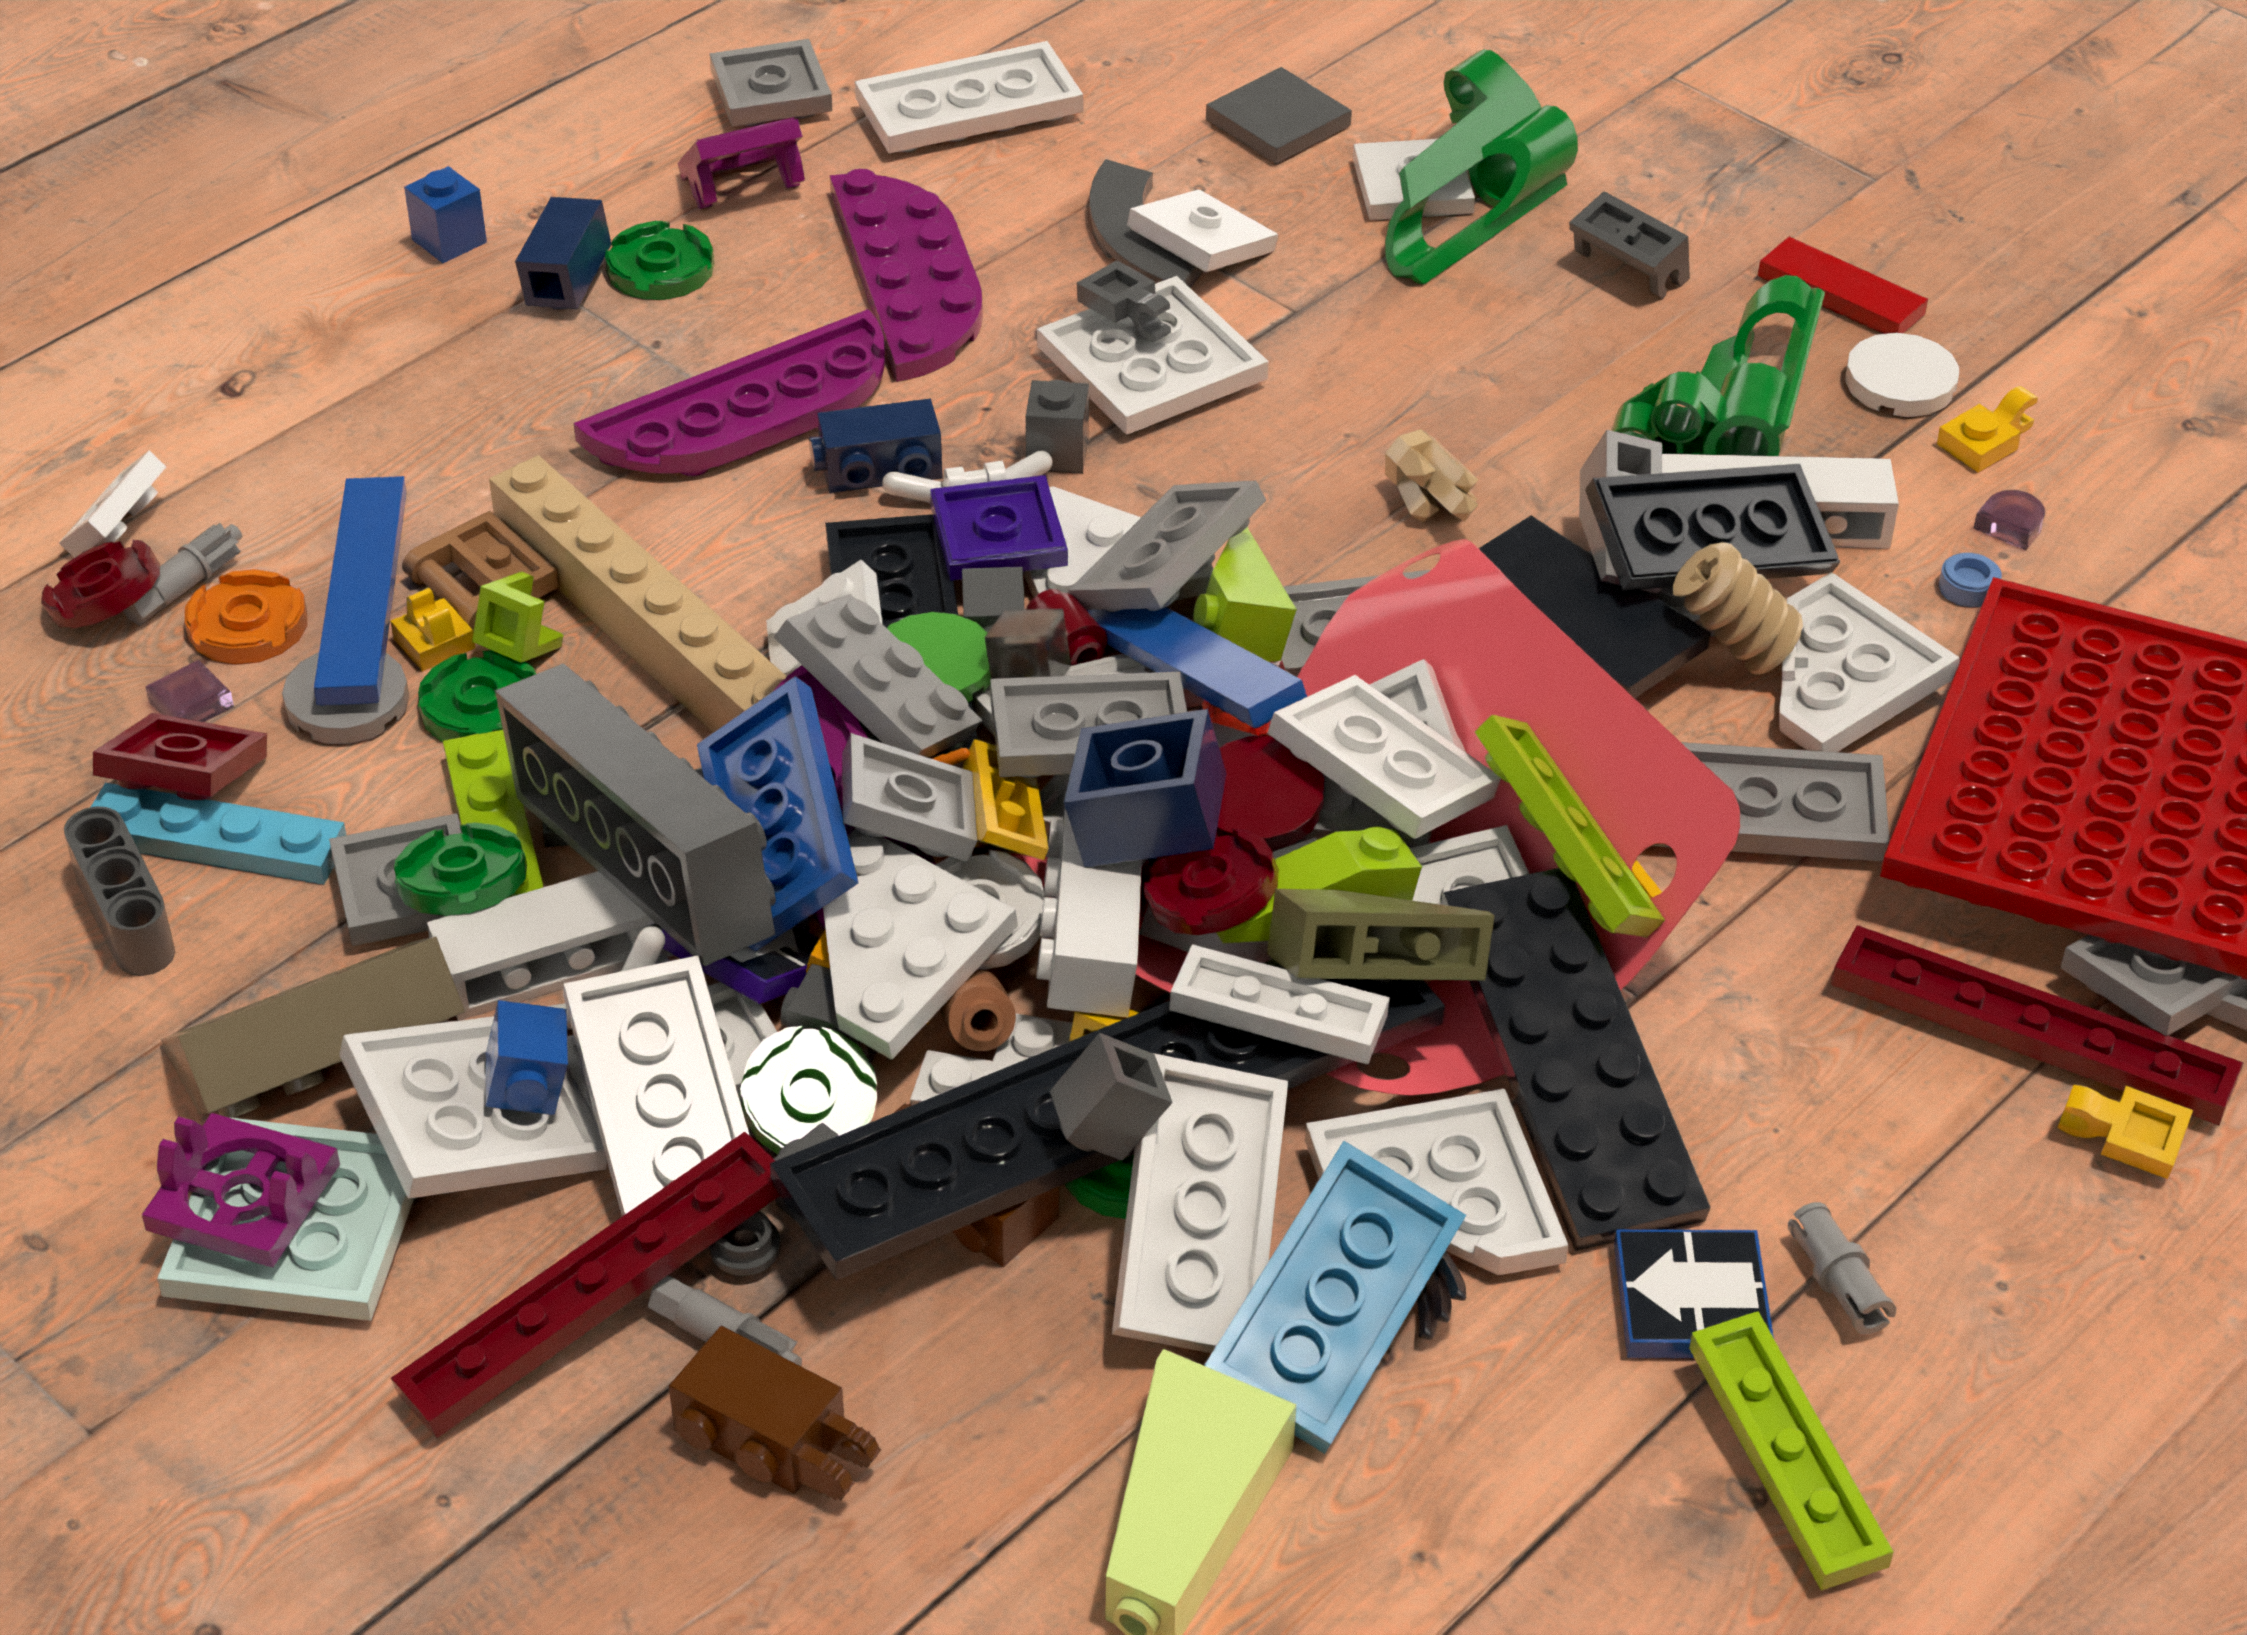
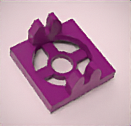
M792 117L697 139L677 164L682 181L689 180L692 194L699 210L712 207V203L717 202L712 174L776 160L786 189L800 186V183L805 181L797 145V142L803 137L798 119Z
M215 1113L210 1114L203 1126L193 1120L178 1116L174 1122L176 1142L162 1139L158 1146L157 1173L161 1187L142 1213L145 1230L274 1268L340 1166L337 1148ZM243 1150L255 1154L245 1169L235 1170L225 1176L205 1170L209 1162L226 1153ZM278 1162H285L287 1174L274 1171L269 1181L268 1177ZM240 1184H255L263 1189L261 1197L256 1202L247 1206H231L223 1200L225 1194L231 1188ZM190 1191L215 1199L217 1212L211 1221L196 1215L189 1207L188 1193ZM263 1213L269 1214L258 1221L238 1224L239 1221L251 1220Z

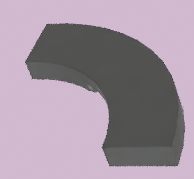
M1105 159L1096 172L1090 190L1092 233L1098 246L1106 257L1118 260L1155 281V284L1178 276L1191 288L1204 271L1127 226L1130 209L1144 205L1147 195L1153 188V172Z

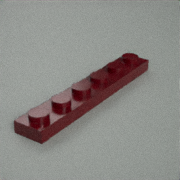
M1856 925L1833 971L1831 985L2113 1088L2124 1091L2126 1086L2191 1109L2193 1110L2191 1116L2220 1126L2244 1062L2168 1035L2164 1036L2160 1032Z
M744 1131L392 1376L391 1380L398 1395L437 1439L778 1198L780 1195L773 1186L770 1176V1163L775 1160Z

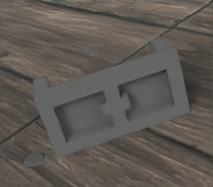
M1605 191L1569 222V229L1574 233L1576 252L1588 258L1591 254L1590 244L1642 271L1649 275L1651 293L1662 299L1666 296L1667 288L1665 287V282L1668 275H1670L1672 283L1679 287L1690 279L1688 236Z

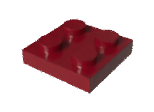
M151 713L93 751V776L117 780L119 786L127 789L138 790L158 787L174 790L176 795L183 799L205 800L213 797L218 791L241 777L243 773L267 757V733Z

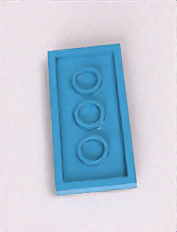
M1343 1141L1204 1366L1297 1404L1295 1436L1325 1454L1458 1231L1466 1214L1348 1142Z

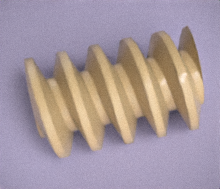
M1720 542L1697 551L1685 562L1675 578L1673 595L1679 597L1686 596L1685 608L1692 615H1700L1701 624L1707 630H1715L1717 640L1722 645H1730V652L1737 660H1745V667L1752 674L1761 675L1771 671L1785 660L1797 644L1803 627L1802 615L1792 605L1787 604V600L1778 590L1772 589V585L1763 575L1757 574L1756 568L1747 559H1742L1741 553L1732 544Z

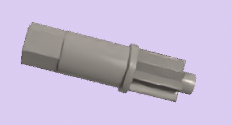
M221 523L212 525L190 543L181 546L176 555L160 566V575L153 587L135 604L123 610L126 617L141 626L198 582L206 581L210 578L213 572L241 552L236 546L242 538V533L238 527L230 524L224 529Z
M669 1275L652 1288L648 1308L674 1321L676 1326L698 1339L707 1342L722 1325L795 1364L802 1365V1358L793 1353L797 1341L760 1322L759 1318L751 1313L743 1314L702 1290L692 1289Z

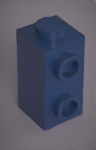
M550 197L515 260L526 306L550 307L555 310L578 309L605 258L606 250H609L612 245L602 200Z
M931 398L817 413L819 436L809 437L810 456L813 471H824L829 493L881 487L884 476L889 472H899L931 480L943 478L941 431Z

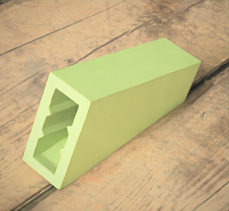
M1162 1350L1156 1360L1107 1568L1105 1620L1115 1624L1126 1635L1184 1634L1294 1449L1297 1404L1170 1351Z

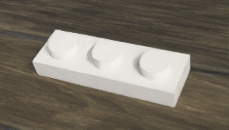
M1192 944L1171 989L1169 1010L1368 1064L1387 1018L1389 997L1319 978H1297L1285 969Z

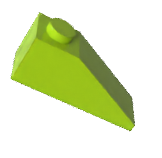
M1248 527L1236 536L1229 538L1212 571L1206 593L1200 594L1197 598L1193 618L1195 623L1268 662L1280 663L1297 609Z
M1382 827L1334 832L1275 859L1279 869L1277 889L1342 890L1405 900H1413L1422 866L1396 829ZM1275 892L1268 904L1249 920L1225 931L1216 932L1222 943L1269 941Z

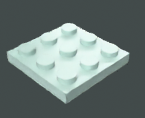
M232 1118L335 1147L338 1151L340 1166L274 1268L173 1239L157 1278L162 1297L371 1321L414 1198L408 1199L378 1135ZM243 1150L226 1153L209 1162L205 1170L225 1176L235 1170L245 1169L255 1154ZM278 1162L268 1177L269 1181L274 1171L287 1174L285 1162ZM240 1184L231 1188L225 1194L223 1200L231 1206H247L256 1202L261 1197L263 1189L255 1184ZM192 1192L189 1199V1207L196 1215L211 1221L217 1212L215 1199ZM263 1213L254 1219L239 1221L238 1224L258 1221L269 1214Z

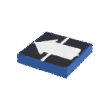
M1616 1229L1614 1251L1627 1358H1694L1689 1349L1692 1332L1759 1311L1774 1338L1757 1230Z

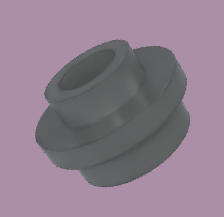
M761 1211L756 1212L709 1246L710 1255L715 1265L724 1272L738 1276L753 1275L766 1270L776 1261L781 1248L780 1235L776 1226Z

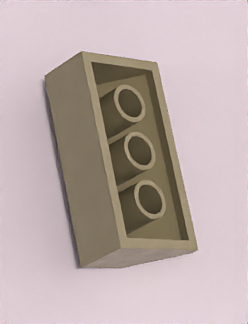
M435 936L410 942L162 1038L161 1042L198 1113L209 1114L217 1110L219 1115L234 1118L260 1107L261 1105L257 1097L259 1093L282 1085L287 1096L324 1082L325 1078L321 1069L342 1061L339 1054L343 1035L448 1022L449 1018L466 1011L438 939Z

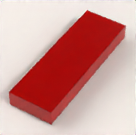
M1790 236L1762 258L1759 263L1758 276L1762 279L1770 281L1785 275L1798 276L1811 288H1819L1825 292L1822 303L1823 307L1882 334H1904L1926 314L1928 298Z

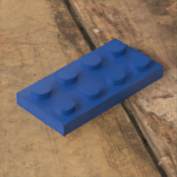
M796 676L697 744L704 779L711 785H718L724 791L727 798L745 813L750 812L755 815L766 836L767 846L762 851L765 874L773 886L776 897L775 905L771 907L775 935L749 946L755 952L859 884L812 689Z

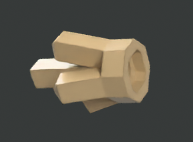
M1420 429L1398 436L1386 451L1385 475L1397 486L1410 515L1422 523H1425L1440 510L1434 497L1447 510L1464 522L1478 506L1476 503L1478 498L1470 492L1478 479L1435 438Z

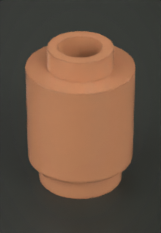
M977 969L940 1008L941 1014L955 1040L963 1047L973 1051H988L1000 1046L1009 1038L1015 1026V1008L1005 989L993 974L981 969Z

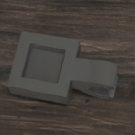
M1118 260L1077 282V301L1112 322L1117 323L1129 317L1139 334L1150 342H1156L1171 333V327L1161 322L1157 317L1170 309V302L1162 295L1156 294L1155 281Z

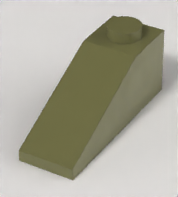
M1275 889L1267 954L1297 978L1485 981L1495 915L1483 910L1342 890Z

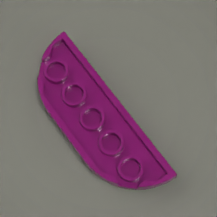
M860 168L851 170L847 174L830 175L831 195L871 311L881 326L885 351L896 382L924 376L956 360L955 351L968 339L975 341L983 320L980 282L952 212L935 193L907 181L876 175L868 169Z
M866 309L574 422L575 441L606 465L649 473H681L686 476L704 474L709 468L752 455L759 450L817 428V413L858 408V406L864 403L877 388L885 368V347L881 326L871 311Z

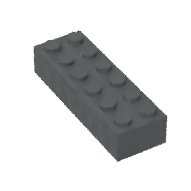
M564 663L495 691L517 799L690 954L699 956L700 962L707 966L775 935L771 907L775 905L776 897L773 886L765 874L762 851L766 849L767 842L764 830L755 815L741 810L727 798L724 791L718 785H711L694 771L691 764L685 758L679 759L662 745L655 733L645 731L630 718L622 706L612 704L599 693L597 687L591 681H584Z

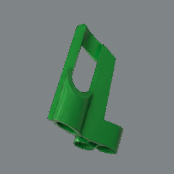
M1480 50L1444 73V91L1452 110L1449 116L1452 124L1456 123V125L1399 172L1403 201L1393 213L1385 239V256L1388 267L1396 277L1411 278L1421 285L1427 283L1568 185L1565 172L1574 164L1578 152V136L1573 122L1566 112L1557 106L1545 105L1541 107L1530 86L1503 58L1492 50ZM1469 170L1470 180L1477 194L1494 208L1437 247L1429 246L1424 240L1422 233V216L1429 197L1463 172Z
M1785 275L1770 280L1759 288L1746 304L1737 334L1712 346L1701 373L1698 371L1696 374L1679 371L1668 375L1655 384L1651 383L1644 387L1642 392L1620 406L1611 431L1662 443V454L1779 456L1785 431L1790 427L1825 292L1819 288H1811L1798 276ZM1775 313H1785L1795 319L1781 371L1764 363H1747L1755 337L1753 327L1764 317Z

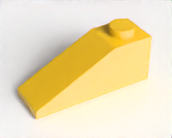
M974 739L969 749V758L964 761L962 769L971 771L973 774L977 843L975 847L988 848L993 846L1009 852L1044 860L1049 847L1037 777H999L996 746Z

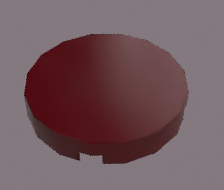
M134 539L132 540V547L127 548L123 547L121 541L106 542L81 553L64 564L56 574L60 582L54 588L46 584L42 591L41 604L50 619L59 627L79 628L111 618L135 604L153 587L160 575V563L150 546L142 540Z
M1248 736L1227 742L1219 748L1227 775L1217 826L1218 837L1234 836L1232 829L1248 830L1264 838L1271 851L1294 845L1313 831L1320 819L1319 813L1324 805V777L1321 771L1308 762L1297 758L1289 748L1272 736Z
M1232 829L1234 836L1218 837L1216 832L1214 849L1157 857L1150 868L1152 878L1149 883L1145 882L1144 888L1149 907L1157 922L1175 933L1199 936L1225 931L1253 917L1268 904L1275 889L1278 887L1279 869L1273 852L1264 838L1248 830Z

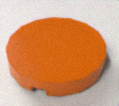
M250 569L232 571L219 576L220 584L212 586L207 591L204 584L192 594L185 606L184 623L186 632L195 650L213 661L235 665L262 662L283 654L300 640L308 626L305 597L300 588L296 589L290 586L289 578L271 571Z

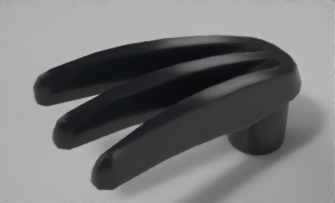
M1447 1251L1443 1254L1417 1298L1419 1315L1418 1337L1426 1340L1434 1338L1438 1321L1447 1323L1450 1320L1452 1310L1451 1299L1464 1301L1467 1298L1464 1280Z

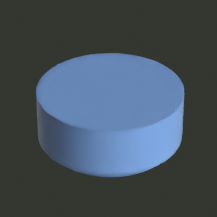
M1976 553L1956 554L1946 559L1942 565L1939 590L1946 599L1954 604L1964 607H1982L1993 577L2002 578L2001 570L1995 562L1983 555Z

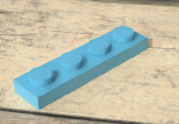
M106 782L91 807H108L117 811L123 818L141 854L325 885L334 867L329 839L346 836L344 822L207 799L187 800L178 797L176 794L147 789H127L117 784Z

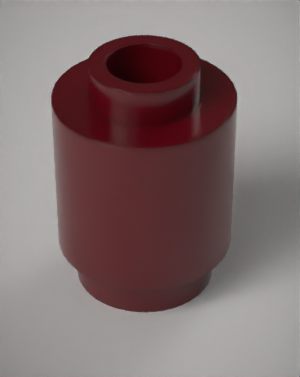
M1049 589L1036 595L1027 605L1025 610L1027 633L1057 669L1102 658L1107 647V634L1073 595L1063 593L1057 589Z

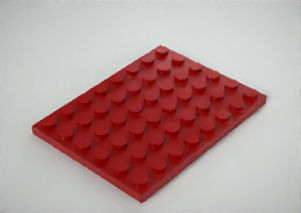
M1993 577L1887 847L1880 877L1901 882L1912 888L1926 889L1966 900L1977 906H1988L2031 918L2042 924L2056 925L2103 938L2106 942L2121 943L2161 954L2171 960H2182L2233 974L2247 980V641Z

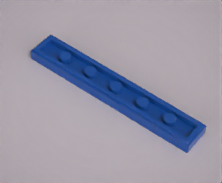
M404 476L346 478L314 682L316 705L379 703L407 495Z
M1167 607L1157 611H1149L1147 608L1122 609L1115 612H1109L1106 609L1087 610L1106 632L1107 645L1156 673L1180 672L1184 689L1257 729L1270 722L1274 712L1307 697L1300 678Z

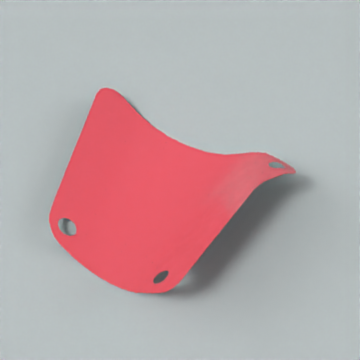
M1460 539L1430 549L1383 573L1351 593L1325 627L1297 677L1302 680L1308 697L1354 675L1366 683L1372 684L1425 659L1434 669L1456 734L1460 738L1467 754L1492 770L1485 759L1488 751L1475 734V731L1491 715L1526 722L1631 871L1637 857L1646 848L1654 844H1665L1671 847L1677 861L1675 875L1669 886L1661 894L1650 898L1665 921L1647 938L1611 933L1604 929L1593 918L1588 909V904L1591 900L1580 884L1575 882L1621 991L1656 953L1721 868L1736 844L1740 829V807L1735 794L1730 787L1534 605L1471 541ZM1440 554L1439 562L1428 573L1414 579H1408L1403 575L1404 569L1411 564L1430 555ZM1271 721L1259 727L1254 735L1271 736L1268 734ZM1500 779L1493 799L1432 830L1430 843L1507 825L1529 874L1559 868L1553 858V854L1556 852L1555 848L1544 832L1537 830L1524 818L1519 809V804L1522 800L1510 783ZM1011 853L1010 855L1026 862L1041 879L1044 887L1048 857L1041 860ZM1148 860L1141 867L1139 932L1148 907V901L1144 893L1145 882L1149 883L1152 878ZM1138 933V956L1135 975L1171 993V989L1188 952ZM1432 980L1428 986L1445 1005L1443 1024L1375 1052L1391 1054L1405 1060L1410 1066V1072L1406 1076L1392 1080L1376 1079L1362 1073L1357 1067V1061L1326 1074L1343 1083L1361 1089L1413 1096L1441 1093L1480 1084L1504 1075L1505 1071L1469 980Z

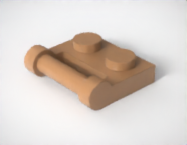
M491 511L483 513L413 548L402 562L403 572L416 584H426L441 599L445 598L471 627L473 633L479 595L474 597L442 568L443 566L451 562L455 563L480 587L518 572H525L534 578L531 596L536 598L559 588L557 569Z

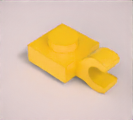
M2018 386L2010 390L2003 397L1993 412L1979 403L1940 426L1937 445L1979 473L2018 450L2021 434L2029 430L2034 424V419L2026 415L2024 411L2036 404L2038 397L2024 387Z
M2073 1085L2057 1128L2067 1134L2081 1138L2106 1137L2101 1155L2168 1179L2174 1167L2193 1110L2128 1086L2125 1087L2120 1102L2088 1087Z

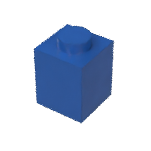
M447 166L441 170L432 171L424 178L404 186L412 240L441 263L452 260L487 243L480 189L451 167Z
M498 1000L486 1048L485 1107L555 1115L568 1065L567 1009Z

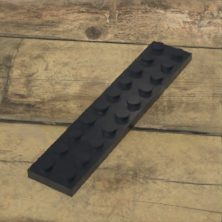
M1271 959L1263 963L1270 966L1285 969L1274 959ZM1319 978L1389 997L1387 1018L1373 1053L1443 1024L1445 1005L1424 980ZM1170 1001L774 1161L770 1163V1176L773 1186L835 1280H838L1120 1161L1095 1150H1081L1066 1140L1061 1131L1060 1120L1050 1094V1090L1099 1033L1150 1053L1288 1081L1287 1090L1354 1061L1169 1010ZM1135 1147L1125 1158L1134 1155Z

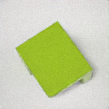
M521 571L480 587L472 642L522 663L562 647L564 635L541 625L545 601L531 596L534 579L532 575Z

